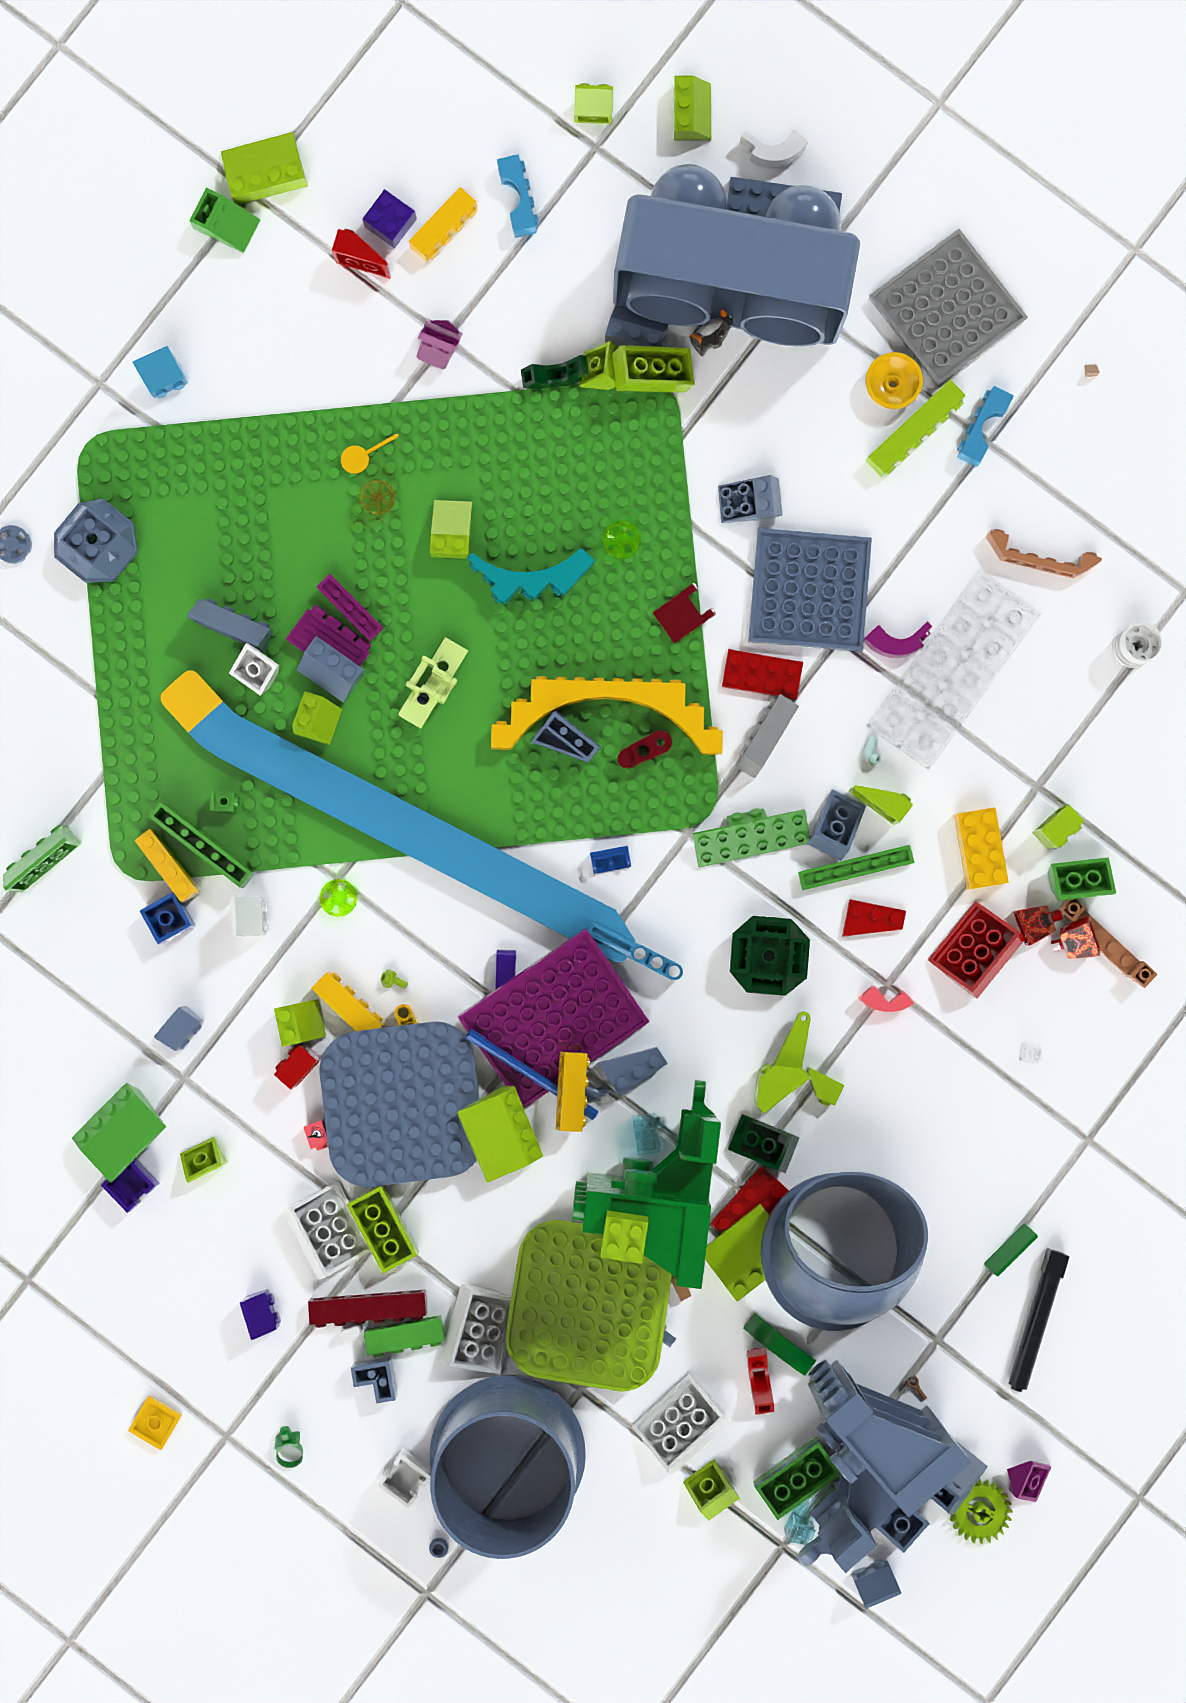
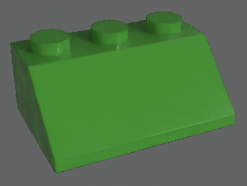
M1109 857L1053 863L1047 872L1051 891L1058 901L1115 895L1117 893Z

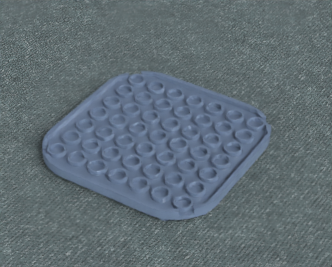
M432 1021L353 1031L337 1037L327 1046L320 1061L319 1075L328 1150L334 1169L344 1180L356 1186L375 1187L452 1177L467 1171L474 1165L477 1159L457 1114V1111L480 1099L473 1047L470 1041L465 1039L466 1035L452 1024Z

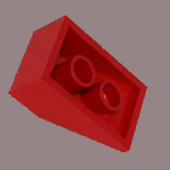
M350 229L337 230L332 247L336 264L391 279L388 262Z

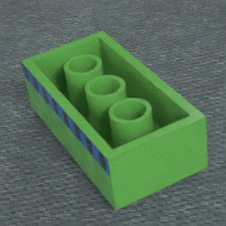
M815 1437L754 1480L753 1484L775 1518L779 1520L838 1478L840 1472L830 1460V1455L819 1439Z

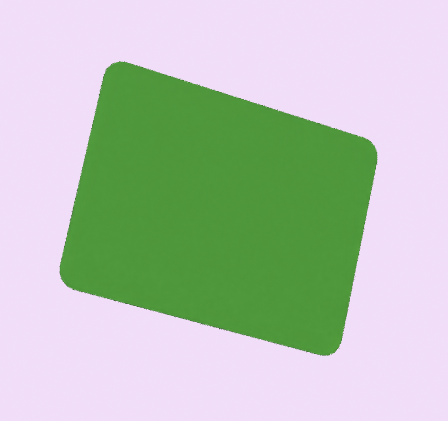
M577 384L116 429L97 434L82 449L77 467L80 503L104 499L132 521L135 525L139 551L114 582L87 583L109 844L113 860L124 874L140 881H164L134 841L147 830L152 829L157 832L191 878L223 875L148 817L159 802L167 804L253 872L408 856L218 758L202 747L161 702L162 692L186 671H194L199 674L220 699L240 717L495 848L686 829L699 825L712 813L717 803L719 788L715 755H702L688 735L670 719L650 708L632 702L612 699L587 700L557 710L602 746L590 762H585L531 742L553 713L545 716L529 728L511 750L491 748L492 724H496V721L508 722L507 725H511V702H516V699H527V702H531V679H536V676H545L547 680H555V677H566V680L583 677L585 681H593V678H605V681H612L613 678H622L624 682H631V679H643V682H651V679H661L662 683H670V680H681V683H685V706H688L689 703H699L700 707H704V730H707V727H712L702 625L674 644L653 614L655 610L681 593L692 583L698 586L681 417L676 398L671 392L617 391L616 387L604 390L584 388ZM395 434L399 435L396 439L368 454L369 464L363 472L351 474L342 467L341 455L346 448L360 446L367 451ZM434 500L472 502L470 554L473 552L483 561L497 568L513 572L540 571L560 564L570 558L580 548L595 560V565L565 597L561 594L557 596L550 589L552 587L550 585L536 601L526 599L521 594L522 590L520 589L506 605L502 602L498 604L491 597L493 594L490 589L494 585H488L482 579L483 575L479 571L475 573L468 566V559L431 557L430 539ZM97 536L91 537L90 544H94L97 541ZM329 574L384 628L371 642L316 587ZM697 591L689 596V599L701 614L699 592ZM209 598L217 602L216 606L221 608L228 606L234 609V613L241 616L244 613L252 617L251 621L259 623V621L270 625L269 628L273 631V634L265 652L261 653L277 663L279 670L271 687L261 696L229 674L245 644L196 624L187 617L188 612L199 599L206 601ZM315 605L327 612L323 618L324 620L331 615L342 623L339 631L346 626L355 632L358 636L354 642H357L362 637L371 644L368 650L371 654L361 666L366 673L344 703L297 671L304 652L286 640L307 609L312 610ZM446 637L468 650V653L454 674L453 678H456L458 681L449 693L445 703L441 704L438 702L420 729L398 716L413 691L405 686V684L414 675L422 661V656L432 660ZM446 662L438 664V668L444 672L449 668ZM429 665L416 684L419 688L426 684L432 674L433 668ZM304 692L324 697L343 710L330 745L293 733L292 724ZM660 730L669 733L671 736L672 746L666 754L634 768L628 769L619 766L617 757L620 751L631 744ZM661 738L658 739L657 744L659 746H662L664 744V740ZM644 746L639 747L637 750L641 756H646L649 752ZM211 791L237 793V797H240V807L236 809V813L210 811ZM223 798L221 803L226 805L228 801L226 798Z

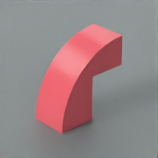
M871 986L858 997L866 1006L883 1012L901 1011L914 1004L905 991H901L888 1002L875 986Z

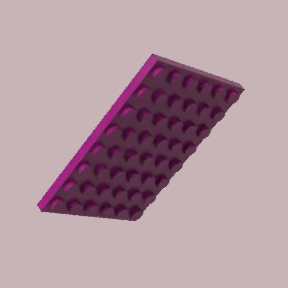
M586 928L457 1016L467 1032L472 1028L488 1041L556 1085H558L560 1052L587 1053L591 1063L650 1022ZM479 1047L506 1086H515L523 1108H526L549 1092Z

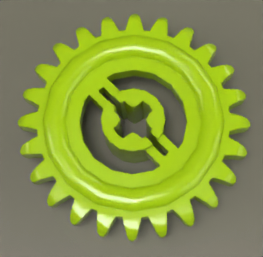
M979 1479L957 1512L949 1518L951 1522L956 1521L953 1524V1529L959 1528L958 1535L961 1536L964 1533L966 1541L971 1536L973 1544H975L977 1538L980 1544H983L984 1538H986L988 1543H991V1536L998 1540L997 1532L1004 1535L1002 1527L1009 1529L1005 1521H1012V1518L1007 1515L1008 1513H1013V1510L1007 1507L1012 1503L1009 1500H1005L1008 1498V1494L1002 1493V1487L996 1489V1482L989 1485V1480L986 1479L982 1484L981 1479ZM985 1497L992 1502L994 1510L989 1509L983 1501H975L973 1504L968 1503L974 1498ZM966 1511L971 1512L977 1522L985 1524L972 1523L968 1519Z

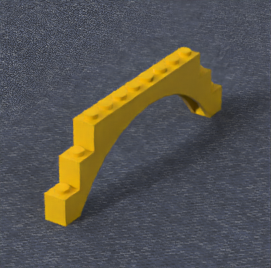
M536 676V679H531V702H527V699H516V702H511V725H507L508 722L496 721V724H492L491 748L511 750L529 728L554 711L587 700L612 699L628 701L650 708L670 719L688 735L702 755H722L723 730H718L719 727H707V730H704V707H700L699 703H689L688 706H685V683H681V680H670V683H662L661 679H651V682H643V679H631V682H624L622 678H613L612 681H605V678H593V681H585L583 677H575L574 680H566V677H555V680H547L545 676Z

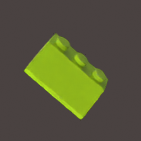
M674 75V140H711V83L694 75Z

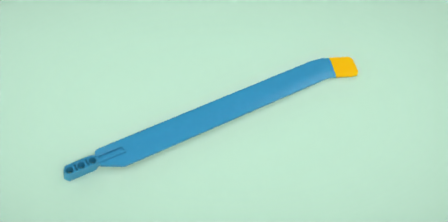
M184 672L162 692L161 702L165 708L202 747L218 758L569 939L586 928L605 957L614 962H622L628 957L671 980H678L682 977L683 968L681 965L635 942L636 940L614 908L240 717L220 699L196 672ZM638 948H642L645 951V957L640 960L634 956V952ZM660 957L663 963L660 968L652 966L653 958ZM677 966L680 973L677 977L670 976V967Z

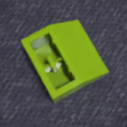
M588 83L575 85L574 123L612 124L613 86L608 84L590 85Z

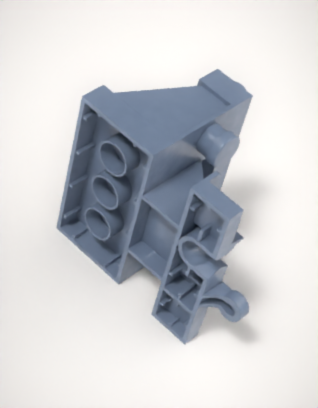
M836 1359L831 1365L827 1360L818 1363L808 1374L812 1379L808 1387L826 1420L824 1424L818 1425L816 1430L835 1452L830 1457V1460L840 1472L839 1481L837 1478L832 1481L836 1490L809 1512L819 1525L818 1536L799 1551L797 1558L807 1567L814 1563L821 1554L832 1555L834 1561L846 1574L877 1546L871 1534L875 1527L898 1507L910 1517L971 1463V1460L928 1405L921 1410L857 1384Z

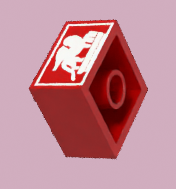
M305 1043L295 1045L288 1052V1059L281 1060L275 1067L277 1071L273 1075L290 1090L297 1088L321 1061V1057Z

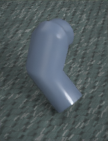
M588 1083V1088H585V1096L591 1099H597L609 1093L606 1084L595 1089Z

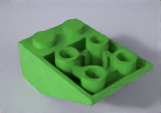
M207 187L189 220L193 229L242 253L248 247L261 219L230 199Z

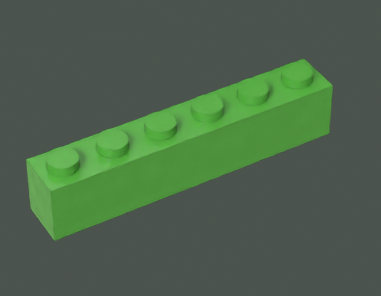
M159 802L148 816L239 888H245L255 875V872L167 804Z

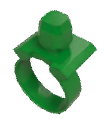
M288 1426L280 1428V1432L275 1438L274 1449L276 1450L278 1464L285 1468H294L302 1462L304 1450L299 1443L300 1432H291ZM291 1445L297 1448L302 1455L298 1460L288 1462L282 1460L278 1452L282 1447Z

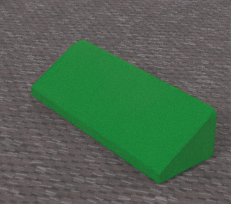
M1023 1224L985 1261L984 1265L995 1276L999 1277L1038 1238V1235L1026 1224Z

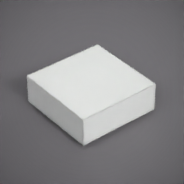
M353 1324L342 1328L340 1331L341 1338L344 1339L361 1333L362 1326L361 1324Z

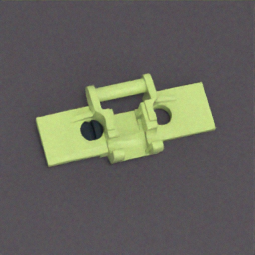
M445 637L432 660L422 656V661L414 675L405 684V686L413 691L398 716L421 729L438 702L444 704L452 688L456 685L458 680L453 678L454 674L467 655L468 650ZM446 662L449 668L444 672L438 668V664ZM429 665L433 668L432 674L426 684L419 688L416 684Z

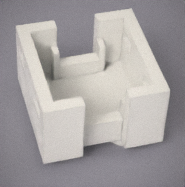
M402 1448L394 1460L393 1464L395 1466L391 1471L387 1469L384 1472L377 1486L409 1509L417 1498V1488L421 1483L425 1488L430 1481L431 1469L406 1449Z

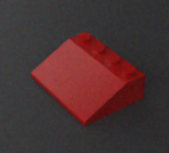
M975 901L928 961L958 986L978 999L1025 939L1020 931Z

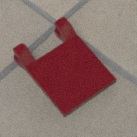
M692 583L653 612L674 644L716 615L713 608H710L701 615L689 599V596L698 591V586L695 583Z

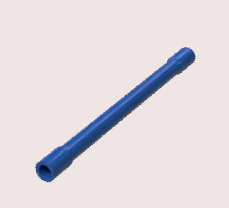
M472 1028L468 1031L465 1039L483 1048L557 1096L558 1085L494 1045ZM587 1104V1107L584 1108V1116L594 1120L599 1111Z

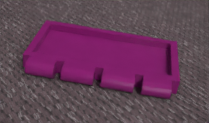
M317 605L312 610L307 609L286 638L292 645L305 652L315 636H317L360 667L371 654L368 651L371 647L369 642L362 637L357 642H354L358 635L346 626L339 631L342 623L331 615L324 620L323 618L327 612Z

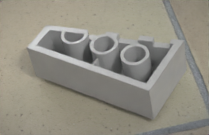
M781 694L777 699L773 698L767 707L770 711L767 715L765 713L762 715L758 722L761 726L758 730L754 729L749 737L752 741L749 745L745 744L739 753L742 757L736 768L754 779L764 767L799 708V705Z

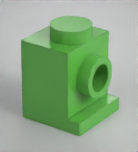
M211 791L210 811L236 813V809L240 807V797H237V793ZM223 798H226L228 801L226 805L221 803Z

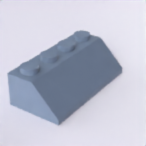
M209 598L206 601L199 599L188 612L187 617L194 623L240 643H249L261 652H265L273 634L269 624L259 621V623L251 621L252 617L244 613L241 616L234 613L235 610L228 606H224V608L216 606L217 602Z

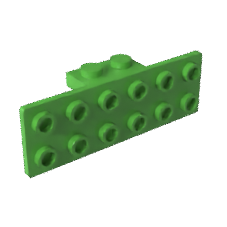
M755 808L748 812H737L726 816L728 826L692 834L699 868L806 845L810 837L805 809L767 817L764 808Z

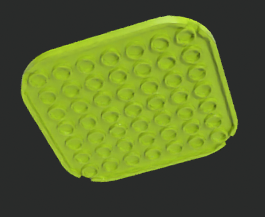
M550 1220L538 1224L526 1234L518 1252L506 1330V1346L509 1356L521 1371L540 1379L620 1392L631 1391L641 1387L651 1379L660 1363L672 1274L644 1255L642 1264L601 1258L600 1252L603 1235L582 1232V1223Z

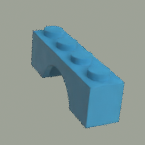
M519 154L497 159L501 184L512 187L520 196L517 208L510 213L514 237L518 238L537 233L536 226H539L537 214L533 215L532 208H535L532 196L529 197L527 191L530 190L528 178H524L523 172H526L524 160L520 161Z
M993 386L990 391L986 390L982 398L985 402L982 408H977L973 416L976 420L974 424H969L965 432L968 436L965 441L961 440L957 451H959L957 458L975 467L979 466L989 447L982 435L983 423L993 417H1003L1014 395L996 386Z

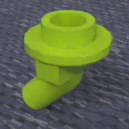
M391 969L383 972L380 978L384 988H391L395 984L406 989L408 982L396 977L397 973Z

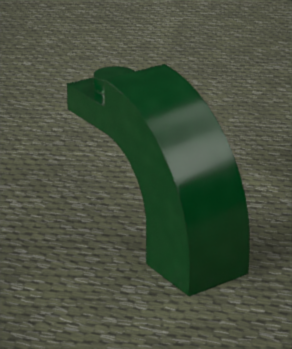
M579 355L560 364H531L520 369L523 388L527 389L572 385L582 381L581 378L588 375L585 355Z

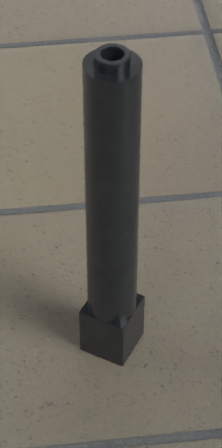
M1047 1248L1040 1269L1042 1273L1008 1384L1012 1385L1011 1389L1018 1392L1028 1388L1061 1278H1064L1070 1258L1066 1253Z

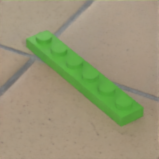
M906 845L799 871L798 876L803 891L915 862L911 846Z

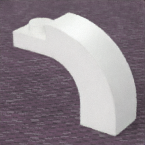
M793 129L782 143L767 145L745 130L740 137L739 144H741V147L746 152H751L750 161L754 164L766 168H780L796 161L806 150L809 140Z

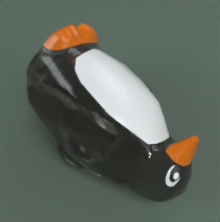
M721 309L718 318L710 319L708 322L701 324L689 336L692 346L701 357L710 348L717 349L722 346V342L733 325V317Z

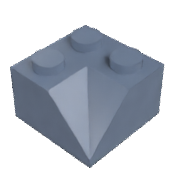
M898 1507L875 1528L905 1553L930 1523L919 1510L908 1517Z

